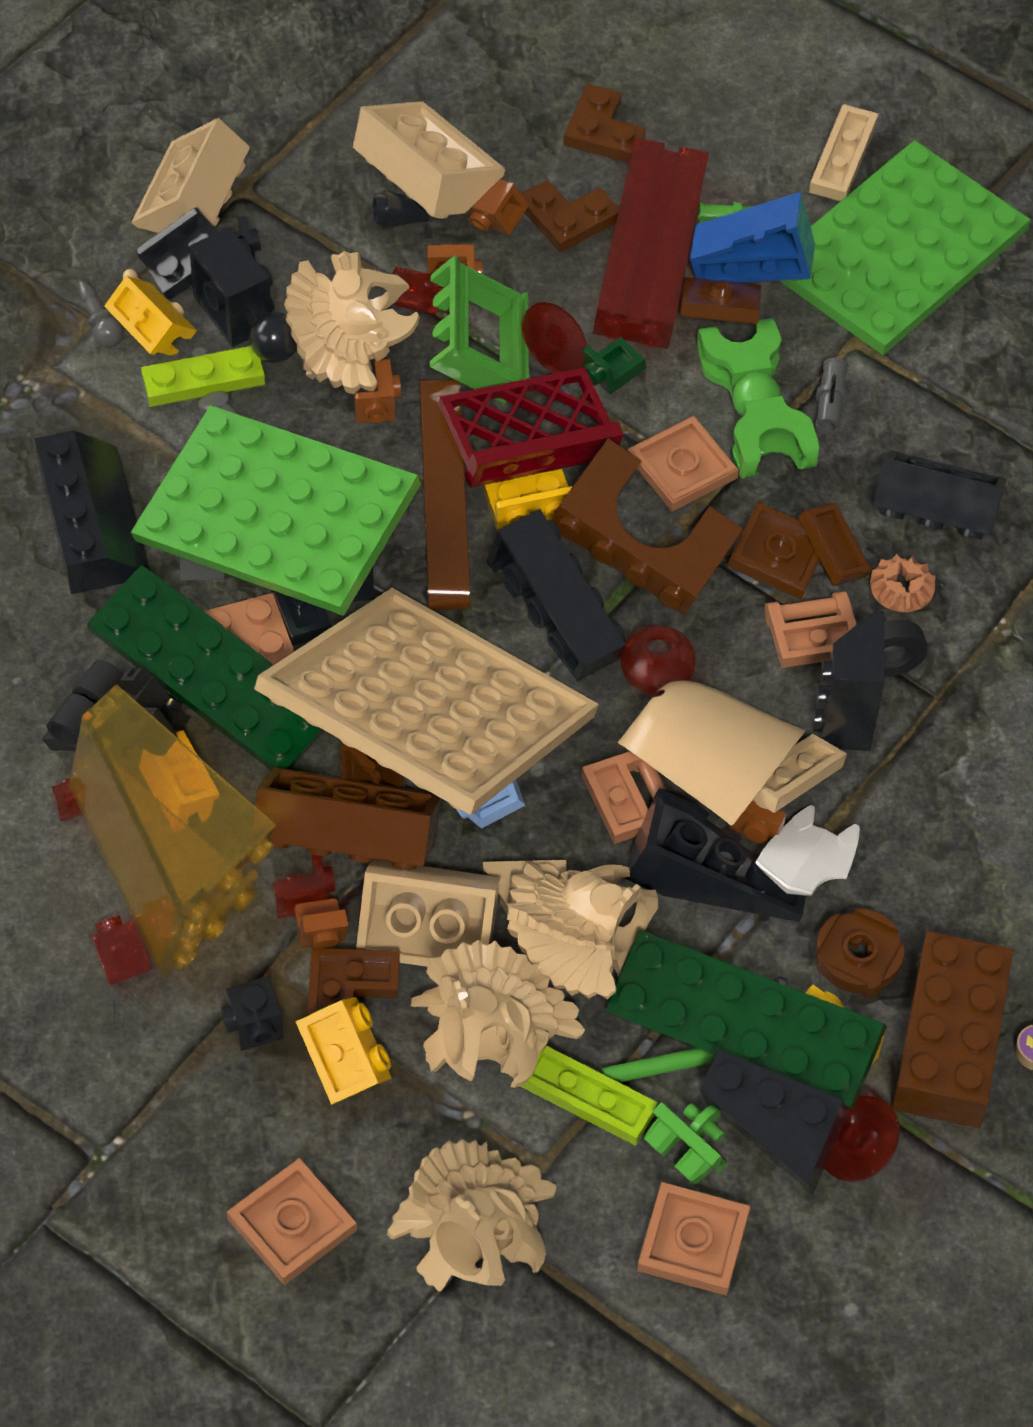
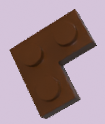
M587 83L564 134V146L635 164L646 138V128L615 120L621 105L622 92Z
M549 180L521 193L529 204L524 214L560 253L622 221V210L601 187L571 203L561 195Z
M312 948L307 1016L336 1002L352 997L398 998L400 951Z

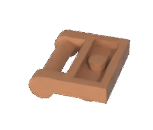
M846 591L833 593L831 598L780 605L779 602H771L764 605L766 623L770 627L781 668L830 660L833 643L857 625ZM835 614V616L785 623L787 620Z
M631 751L582 767L581 776L614 844L637 837L648 812V808L630 771L640 772L652 799H654L659 788L667 791L658 771Z

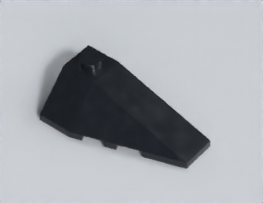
M661 788L658 789L631 849L627 866L629 867L630 876L624 879L646 889L656 890V893L666 897L796 922L801 920L806 895L787 894L757 866L755 862L759 857L739 844L742 837L732 830L726 834L707 820L710 814L699 805Z

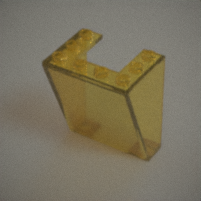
M116 684L82 716L69 787L159 973L167 978L176 968L180 972L186 969L198 955L196 948L205 939L210 942L215 940L228 924L225 919L235 909L241 913L254 900L257 895L254 888L259 874L252 869L243 877L244 874L241 871L251 861L256 865L259 864L274 847L271 839L276 825Z

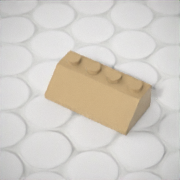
M423 101L362 106L360 109L353 148L366 158L369 164L374 165L389 181L394 182L409 198L420 204L430 216L447 218L449 215L466 213L504 176L505 168Z

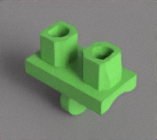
M662 1102L655 1108L653 1113L658 1119L652 1124L644 1139L663 1157L680 1139L690 1147L689 1151L674 1167L691 1183L696 1185L713 1169L719 1174L724 1170L728 1163L702 1139L707 1134L717 1143L725 1135V1132L716 1125L721 1111L715 1105H710L701 1111L693 1103L689 1104L683 1113L692 1121L690 1127Z

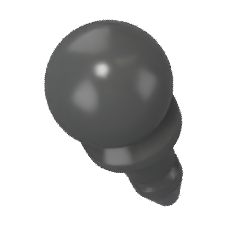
M84 280L79 281L80 297L85 302V306L91 315L87 322L89 326L93 327L95 341L104 347L118 345L124 336L123 325L116 318L112 317L113 315L107 308L104 309L100 299L96 297L95 290Z

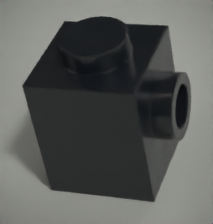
M269 976L226 988L227 1006L221 1007V1014L227 1033L235 1032L241 1051L284 1039L282 1013Z

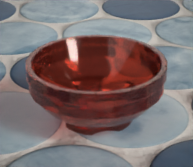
M650 625L636 630L627 638L625 642L626 647L620 657V665L624 677L636 689L645 693L655 694L661 687L670 682L690 681L696 664L695 651L690 640L679 630L664 625ZM654 640H663L669 643L672 649L667 654L656 655L650 652L647 646Z

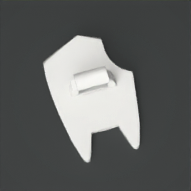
M809 805L797 813L782 828L779 835H775L769 841L755 863L787 894L812 896L817 887L828 880L847 878L859 840V825L854 824L837 836L826 829L813 825L815 807Z

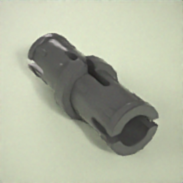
M829 358L824 361L822 384L816 391V401L819 406L815 428L818 432L826 435L839 432L842 407L846 404L848 397L847 390L845 389L848 364L840 358ZM831 389H834L833 403H829Z

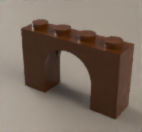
M608 438L561 502L552 521L558 527L563 538L576 542L591 552L596 560L609 564L625 575L629 582L643 587L658 597L666 607L677 610L685 615L725 558L743 528L709 506L690 535L680 544L667 548H655L635 540L621 525L617 515L616 504L617 499L631 481L642 460Z

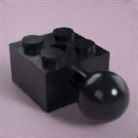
M228 227L189 245L193 297L231 347L249 340L253 352L266 362L278 363L290 358L297 349V343L291 336V327L286 321L287 315L272 312L274 311V303L270 295V286L273 285L272 276L264 264L259 265L253 258L247 241L243 238L239 240L232 229Z

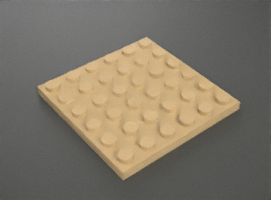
M390 588L258 675L254 689L268 697L273 703L284 706L303 717L309 724L320 727L339 738L345 745L358 749L375 759L381 766L394 770L411 780L417 787L432 792L449 802L453 808L464 811L469 815H472L593 719L599 705L394 588Z

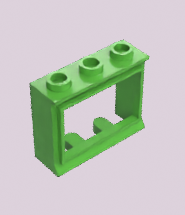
M454 255L431 274V281L443 287L434 297L433 306L442 311H447L450 308V314L435 326L433 337L442 342L450 339V345L430 360V367L473 389L529 379L528 293L520 294L460 263L458 257ZM469 301L499 316V362L469 347ZM502 398L495 399L503 404L508 402Z

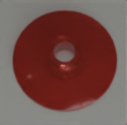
M539 302L532 305L525 312L522 319V334L529 351L538 362L556 373L579 369L584 364L582 349L587 346V343L577 321L566 310L553 303Z
M859 1096L854 1110L846 1108L848 1115L824 1168L838 1180L859 1182L869 1179L879 1173L890 1162L896 1152L900 1139L898 1117L890 1105L874 1096Z

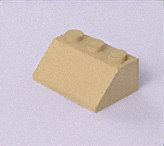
M219 118L172 141L131 223L137 228L160 233L178 220L180 216L198 207L216 227L219 222L218 213L222 205L232 195L230 188L235 178L241 174L245 167L243 161L250 147Z
M374 859L365 871L356 949L400 951V963L428 967L429 959L440 957L448 948L456 949L462 942L471 945L479 940L482 944L489 945L492 942L501 877L417 866L416 869L405 870L392 866L390 861Z

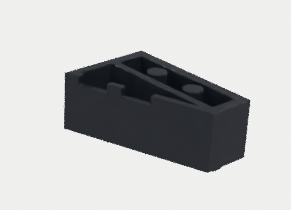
M718 1050L700 1089L708 1106L715 1105L721 1111L720 1116L746 1139L753 1142L776 1165L783 1168L813 1196L848 1115L844 1100Z

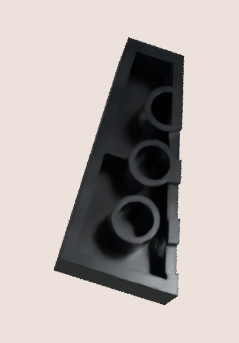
M539 509L499 529L486 563L494 573L499 570L503 571L508 580L505 582V588L513 598L521 595L526 601L527 617L534 626L538 628L545 627L549 631L547 634L548 644L578 682L618 661L626 647L625 634L621 626L616 621H611L603 609L604 603L600 593L596 588L589 587L582 576V567L577 557L573 553L568 554L561 543V535L556 524L550 519L547 520Z

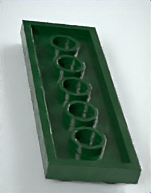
M143 565L130 576L87 623L88 630L134 666L143 668L149 677H154L164 689L270 770L273 767L291 770L325 731L320 727L309 724L303 717L284 706L273 703L268 697L254 690L258 675L272 667L273 664Z
M640 929L616 984V992L611 996L606 1008V1012L610 1015L714 1056L720 1050L844 1100L846 1108L854 1110L887 1028L885 1023Z

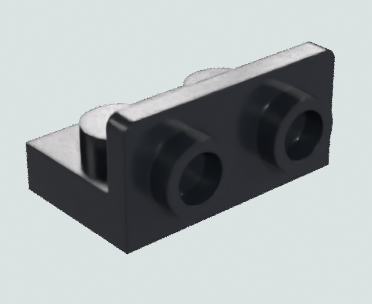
M195 207L188 213L180 216L178 220L160 233L151 237L146 243L137 248L135 252L138 258L148 267L162 293L171 300L192 285L189 245L217 233V230L201 210Z

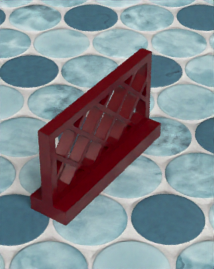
M585 367L440 396L438 402L467 466L464 476L470 488L590 463L608 438L620 446L624 436L619 423H611ZM578 382L584 395L580 400L561 391L562 386ZM538 391L550 398L544 407L525 398L527 392ZM502 398L514 404L510 413L507 414L488 404L492 399ZM555 400L575 409L571 419L550 410ZM465 405L477 411V414L471 422L457 415L454 407ZM519 407L540 416L535 426L514 417ZM581 411L595 418L599 426L588 428L575 422ZM483 414L503 423L498 434L478 425ZM544 419L565 428V430L561 434L551 435L539 428ZM509 426L529 437L526 441L515 443L503 437ZM473 434L492 443L489 449L473 452L468 440Z

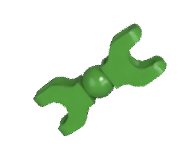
M773 318L759 319V322L756 323L757 330L754 337L745 342H732L725 339L718 328L714 326L698 329L697 353L703 374L713 383L722 385L729 390L733 406L742 417L734 429L735 444L732 449V458L735 466L739 469V476L742 479L759 476L757 466L760 458L771 452L783 453L791 457L798 469L817 467L819 443L811 418L803 412L786 405L781 395L780 386L772 378L779 366L780 358L778 352L781 347V336Z

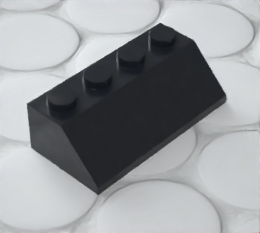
M75 430L34 438L39 469L70 593L76 594L123 584L141 565L150 570L143 544L136 542L131 534L137 520L117 446Z

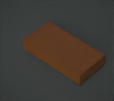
M836 502L804 510L798 517L834 586L864 579L872 572Z

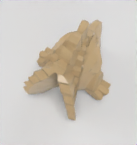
M344 251L339 255H331L336 272L332 281L325 274L316 273L308 260L300 261L298 271L292 274L291 285L287 286V299L284 306L288 311L286 321L291 327V336L297 343V353L303 360L304 369L307 370L306 375L312 380L316 378L319 382L328 378L333 388H339L343 385L345 391L350 394L356 393L360 388L374 391L378 382L371 371L370 360L375 359L377 362L386 357L390 351L389 347L409 337L419 323L420 317L417 312L410 316H403L397 314L394 309L386 310L409 289L408 283L398 275L363 269L358 252L349 253ZM379 286L385 288L386 292L383 296L368 299L372 287Z
M527 862L524 867V874L513 875L511 881L512 889L509 892L510 904H507V920H510L507 929L511 936L518 938V945L521 951L528 956L529 962L531 964L540 963V974L550 977L556 989L565 988L571 996L581 993L588 999L596 994L608 999L616 992L615 981L612 976L613 967L619 978L639 929L645 931L658 909L656 890L641 889L637 884L632 888L616 885L622 878L630 876L629 867L610 864L583 872L569 870L561 873V879L558 880L552 874H545L538 865ZM637 902L635 914L630 923L625 927H619L618 925L625 912L633 903Z
M479 940L471 945L462 942L456 949L448 948L440 957L429 959L427 974L438 986L411 999V1007H428L427 1011L431 1015L440 1017L438 1030L424 1042L426 1061L430 1064L431 1071L437 1072L447 1062L459 1076L471 1082L474 1078L477 1060L489 1059L497 1061L501 1065V1072L513 1078L510 1087L521 1086L533 1075L538 1056L545 1050L548 1038L559 1035L579 1039L585 1031L583 1026L576 1020L579 1012L578 1007L572 1002L563 1001L565 997L563 991L548 987L550 977L540 974V963L531 964L526 954H516L511 946L502 948L497 944L496 940L489 945H484Z
M462 1139L456 1144H452L449 1140L441 1149L434 1148L429 1156L422 1159L420 1168L415 1172L414 1182L409 1187L410 1194L408 1199L400 1204L399 1210L393 1216L392 1225L387 1231V1236L392 1240L408 1233L415 1238L430 1237V1250L416 1268L417 1272L424 1277L426 1284L434 1286L438 1292L444 1289L451 1275L483 1285L502 1286L505 1278L500 1255H504L510 1262L520 1261L528 1263L532 1267L533 1273L538 1272L544 1263L546 1255L545 1245L536 1228L539 1214L535 1204L532 1203L553 1198L556 1192V1185L542 1180L540 1169L530 1164L521 1167L520 1161L516 1158L501 1161L498 1150L488 1151L487 1142L480 1146L476 1140L467 1143ZM483 1258L482 1268H477L475 1266L476 1262Z

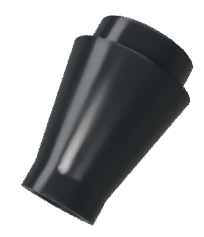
M384 190L382 194H374L373 223L381 224L383 228L419 221L427 222L429 219V214L426 210L407 195Z

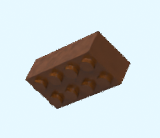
M273 767L258 788L252 839L263 840V844L271 848L284 849L288 848L289 845L306 847V852L314 855L326 856L332 852L349 854L348 858L356 862L369 863L373 862L374 859L391 861V865L396 868L412 870L416 869L417 866L424 867L435 845L441 798L430 792Z
M926 931L918 963L891 1110L980 1129L989 1100L1014 949Z

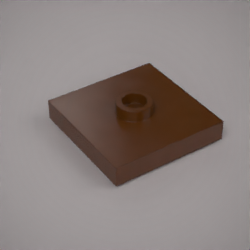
M685 277L681 315L682 317L756 324L759 322L761 285Z
M757 501L727 566L801 600L820 558L799 520Z

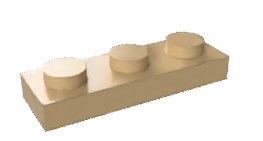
M845 104L842 105L810 182L809 193L837 201H842L848 196L877 125L878 113Z
M811 734L791 749L768 781L760 788L761 790L754 797L753 801L759 807L775 813L841 769L847 753Z

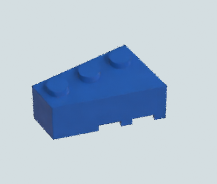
M802 192L695 225L690 256L695 277L740 283L811 279L815 241Z

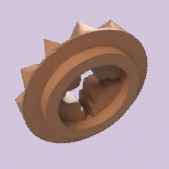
M896 554L891 560L881 559L878 567L872 570L870 589L875 599L884 607L896 612H913L925 607L933 598L935 576L929 572L928 563L922 565L917 563L914 555L909 559H901ZM898 574H902L906 581H910L908 592H906L905 587H902L900 582H896Z

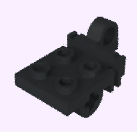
M96 660L75 686L73 694L66 698L47 723L48 731L42 740L51 751H104L107 748L116 760H126L127 751H132L135 747H140L155 757H164L176 742L177 733L160 711L163 701L167 700L169 695L154 677H149L143 668H138L136 671L133 668H129L124 674L113 664L103 660Z

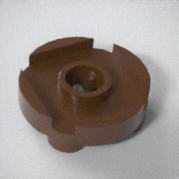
M863 908L854 909L853 913L842 916L838 913L831 916L820 929L815 949L817 958L816 968L819 974L826 977L829 982L842 990L859 993L866 997L874 996L882 988L892 983L899 974L905 953L904 944L901 943L897 935L898 929L894 923L876 911ZM860 944L867 946L866 953L869 956L866 958L855 957L848 948H857Z

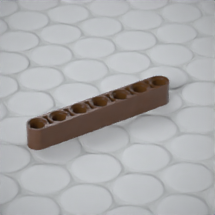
M455 379L420 380L428 608L431 610L470 609L464 460L438 404L440 396L460 392V382ZM461 406L454 407L456 414L461 416Z

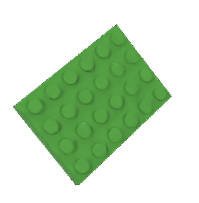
M914 140L811 226L815 241L811 279L779 281L884 356L1029 229L1031 219Z
M210 405L132 529L131 534L136 542L344 616L421 486V482L416 474Z

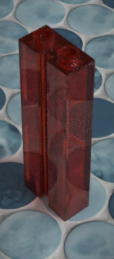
M635 137L598 303L593 334L606 336L611 339L622 337L626 341L644 344L649 347L669 349L709 152L679 147V152L677 153L664 150L665 143Z

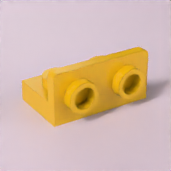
M558 469L485 485L484 494L498 532L499 529L539 509L547 520H552L559 505L573 486L568 487L563 470Z
M356 997L341 1000L296 1021L331 1105L391 1079L388 1070L391 1068L389 1056L382 1045H377L370 1029L373 1026L372 1017L367 1007L363 1003H359Z

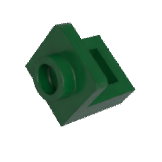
M619 337L598 353L589 345L582 349L585 364L582 368L585 367L594 386L599 384L610 395L647 369L645 359L622 337Z

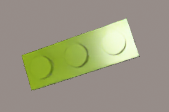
M251 346L141 367V376L149 407L204 397L212 392H230L265 385V375L260 358L253 352Z
M548 1046L538 1056L533 1075L520 1086L635 1146L655 1115L653 1111L658 1106V1102Z

